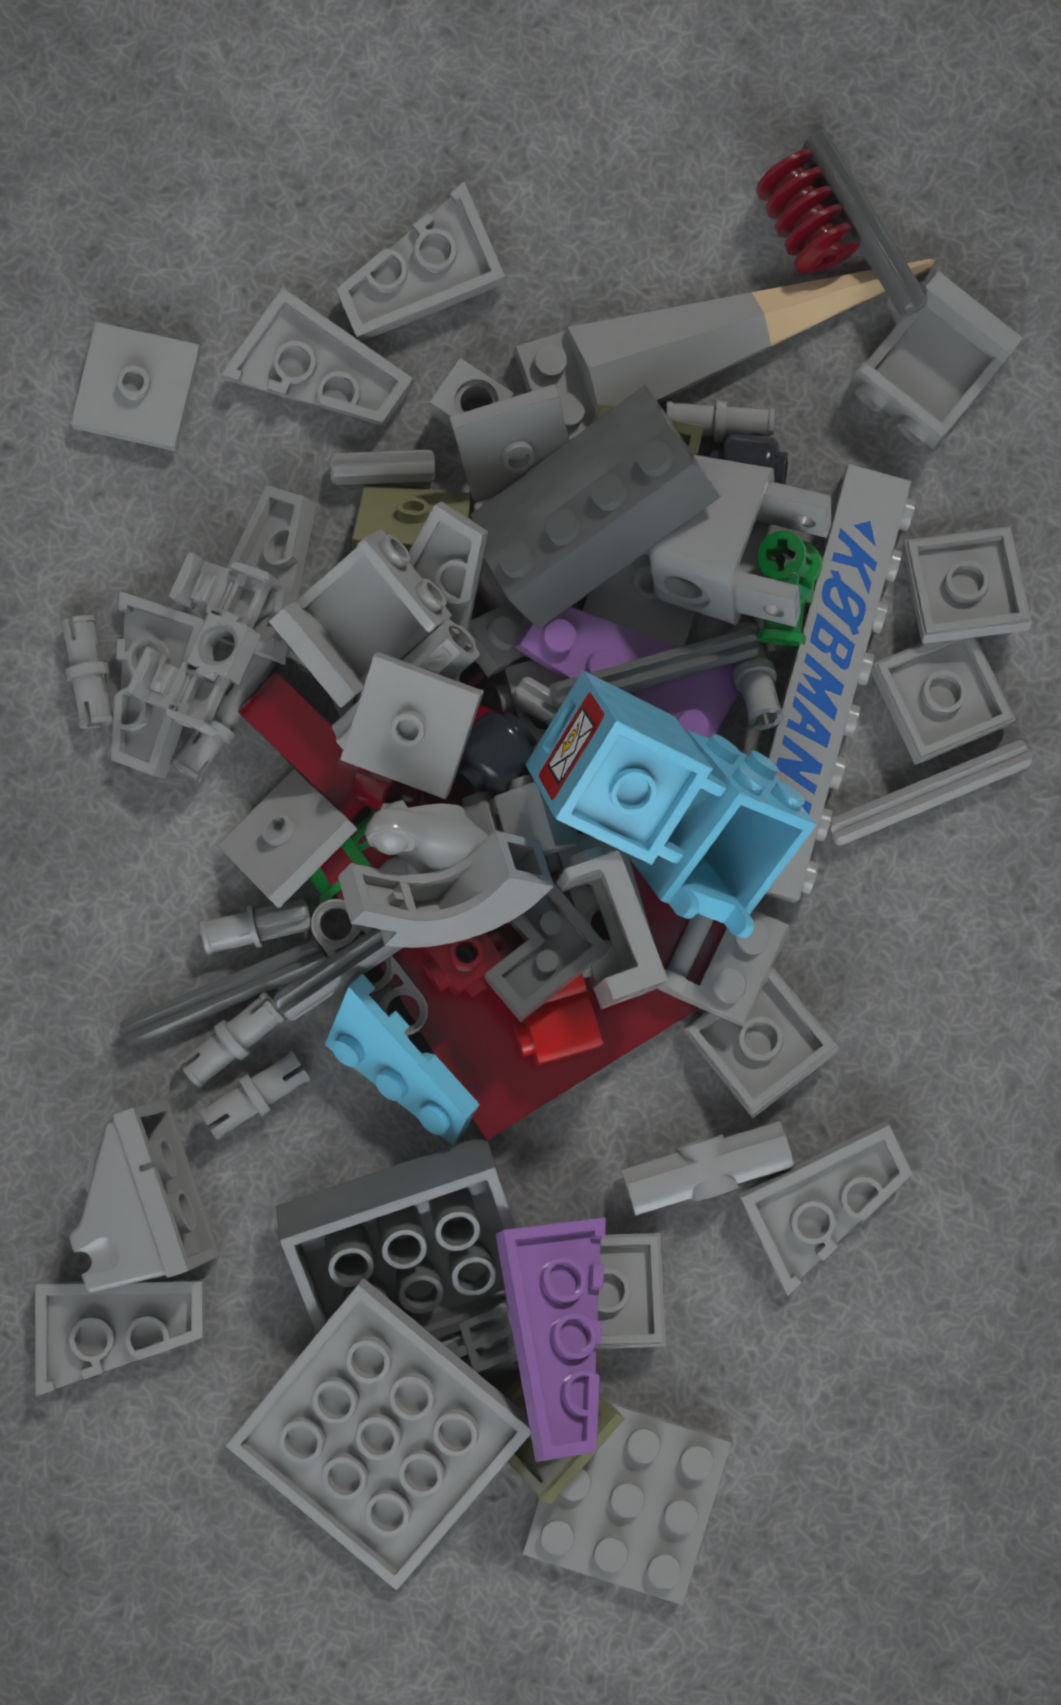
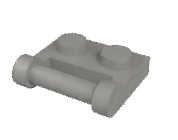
M753 910L750 914L754 922L751 935L747 938H740L733 935L727 928L699 986L688 981L686 977L712 925L713 919L696 914L690 919L667 969H664L668 981L657 988L673 997L744 1027L786 939L789 925Z

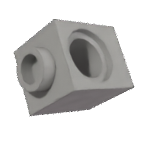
M459 358L430 401L431 415L452 429L449 417L463 413L462 408L468 400L482 398L492 404L514 397V393Z

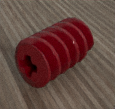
M811 148L794 152L780 160L764 174L755 189L759 199L767 201L765 210L769 218L777 219L774 226L778 236L787 238L784 244L788 255L797 256L794 266L797 272L803 275L821 272L840 264L849 258L860 246L859 242L843 245L841 241L852 231L850 223H843L837 226L832 224V221L842 212L840 204L825 208L822 205L833 193L830 186L813 188L812 185L820 179L823 171L821 167L804 170L803 166L814 156Z

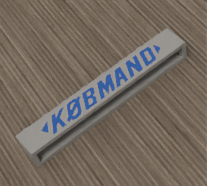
M848 464L841 477L831 514V527L821 551L823 567L820 576L814 583L812 603H807L802 621L801 633L806 636L805 645L795 647L780 702V708L784 714L783 720L773 728L766 757L779 769L776 773L777 778L803 796L805 803L802 807L816 822L817 826L764 896L795 903L800 899L801 892L810 894L818 870V862L810 861L815 840L824 842L832 818V810L824 808L829 787L838 790L846 766V758L838 756L843 735L852 737L857 725L860 706L852 704L857 684L866 686L869 679L874 654L866 652L871 632L880 634L888 609V603L880 601L885 581L894 582L902 557V551L894 549L899 530L907 532L915 509L916 500L907 498L912 482L910 480Z

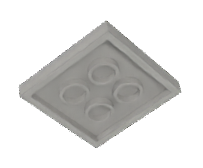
M610 1402L625 1418L624 1421L551 1505L538 1498L522 1555L683 1606L730 1450L731 1441Z

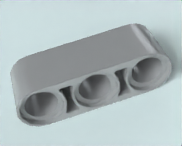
M330 899L321 903L314 911L311 919L312 932L330 958L362 937L360 935L361 931L368 933L372 930L370 927L352 924L351 932L345 938L331 940L326 937L323 931L325 917L335 910L347 911L345 901L341 899ZM391 955L384 960L386 971L383 978L372 984L375 989L369 996L388 1017L391 1003L399 998V995H407L414 998L419 1005L420 1015L418 1020L405 1031L407 1036H412L420 1032L419 1030L426 1023L428 1005L424 996ZM397 974L403 981V985L393 989L390 981Z

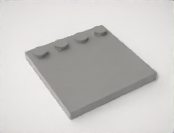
M363 1278L231 1438L226 1447L397 1591L530 1436L531 1432L528 1416L525 1412Z

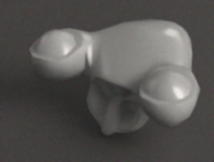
M403 800L390 804L383 803L381 810L376 812L368 822L365 831L370 846L388 855L397 854L387 860L379 869L401 874H423L454 866L474 852L489 837L487 833L467 817L465 809L459 805L431 804L407 808Z

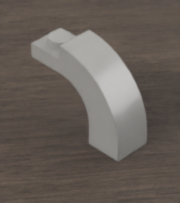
M496 830L465 859L454 866L423 874H401L350 863L338 876L350 923L380 929L384 945L409 948L454 943L496 929L530 909L554 887L539 840Z

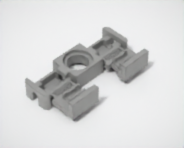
M188 552L169 597L180 605L193 610L196 604L207 607L205 613L208 615L187 663L183 662L180 668L169 665L171 662L169 657L146 646L126 692L139 700L166 709V715L187 728L193 727L203 734L213 736L219 730L211 726V723L226 688L230 682L237 685L240 684L261 637L253 628L272 587L281 590L282 585L276 578L264 570L240 562H233L229 566L230 569L204 561L196 554ZM234 572L238 574L237 577L233 576ZM233 636L235 645L231 655L225 660L215 661L213 651L217 642L223 637ZM174 706L178 707V711L173 710Z

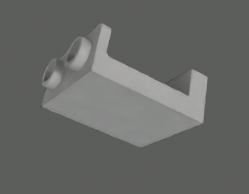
M939 271L924 288V292L927 295V302L924 304V307L917 313L901 319L871 357L860 365L851 381V384L857 388L855 391L856 396L864 405L876 412H880L883 409L899 422L897 428L904 437L919 446L926 443L932 449L937 446L1013 354L1023 339Z
M382 529L364 537L357 543V548L300 598L284 607L269 620L275 630L340 708L362 693L373 656L377 652L401 660L446 619L453 616L445 607L447 602L442 591L429 579H422L409 563L411 558L406 547L393 535H386Z
M598 846L571 856L569 858L570 863L564 865V871L555 884L562 893L583 885H589L592 888L623 971L605 978L593 988L600 1008L604 1009L653 991L668 981L620 850L604 855L602 847Z

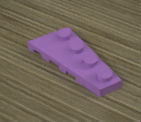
M569 607L540 629L529 621L514 648L562 680L580 676L583 670L591 673L679 648L678 646L573 607ZM724 665L630 692L629 694L676 717L686 732L690 730L701 736H708L710 739L713 734H716L740 691L735 687L732 678L735 668Z
M606 1218L507 1229L496 1234L536 1462L597 1451L600 1376L596 1374L597 1346L601 1344L602 1321H598L599 1290L603 1288L604 1264H600L601 1239L605 1237Z

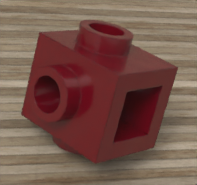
M493 929L484 934L454 943L420 947L428 958V961L423 963L422 966L429 979L440 992L448 988L455 998L467 990L471 998L490 987L485 980V973L503 960L499 952L505 949V945L499 934ZM455 951H467L472 958V962H460L456 957Z

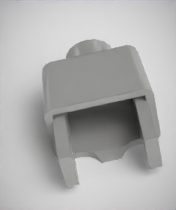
M693 455L721 497L643 553L649 556L656 596L664 602L734 625L738 623L742 613L796 627L800 615L799 586L761 577L757 553L760 544L770 535L773 525L827 538L831 527V496L775 483L774 468ZM770 556V559L776 563L775 559Z

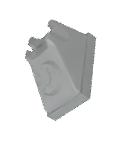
M168 1100L133 1107L114 1114L113 1119L105 1124L103 1136L91 1154L85 1175V1189L88 1195L79 1225L69 1235L74 1253L79 1251L86 1252L91 1258L92 1264L90 1269L86 1273L81 1274L86 1289L91 1293L164 1275L169 1278L220 1256Z

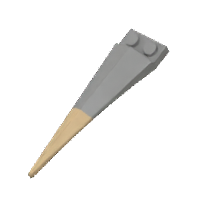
M926 259L907 264L914 276L917 277L929 271L936 260ZM873 270L570 326L567 327L566 331L516 346L514 356L527 392L555 384L560 397L568 437L571 440L593 423L598 402L618 405L646 384L660 404L771 346L885 292Z

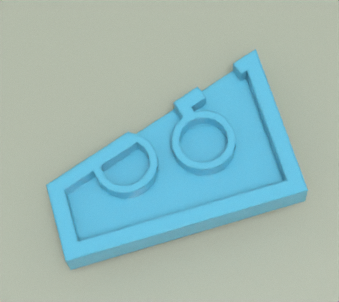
M361 974L348 986L325 1046L333 1051L341 1063L355 1068L374 1083L383 1096L389 1100L397 1101L416 1116L425 1129L435 1135H440L453 1146L466 1132L480 1104L436 1055L420 1053L405 1033L410 1026L396 1011L390 1014L389 1017L369 996L375 987Z

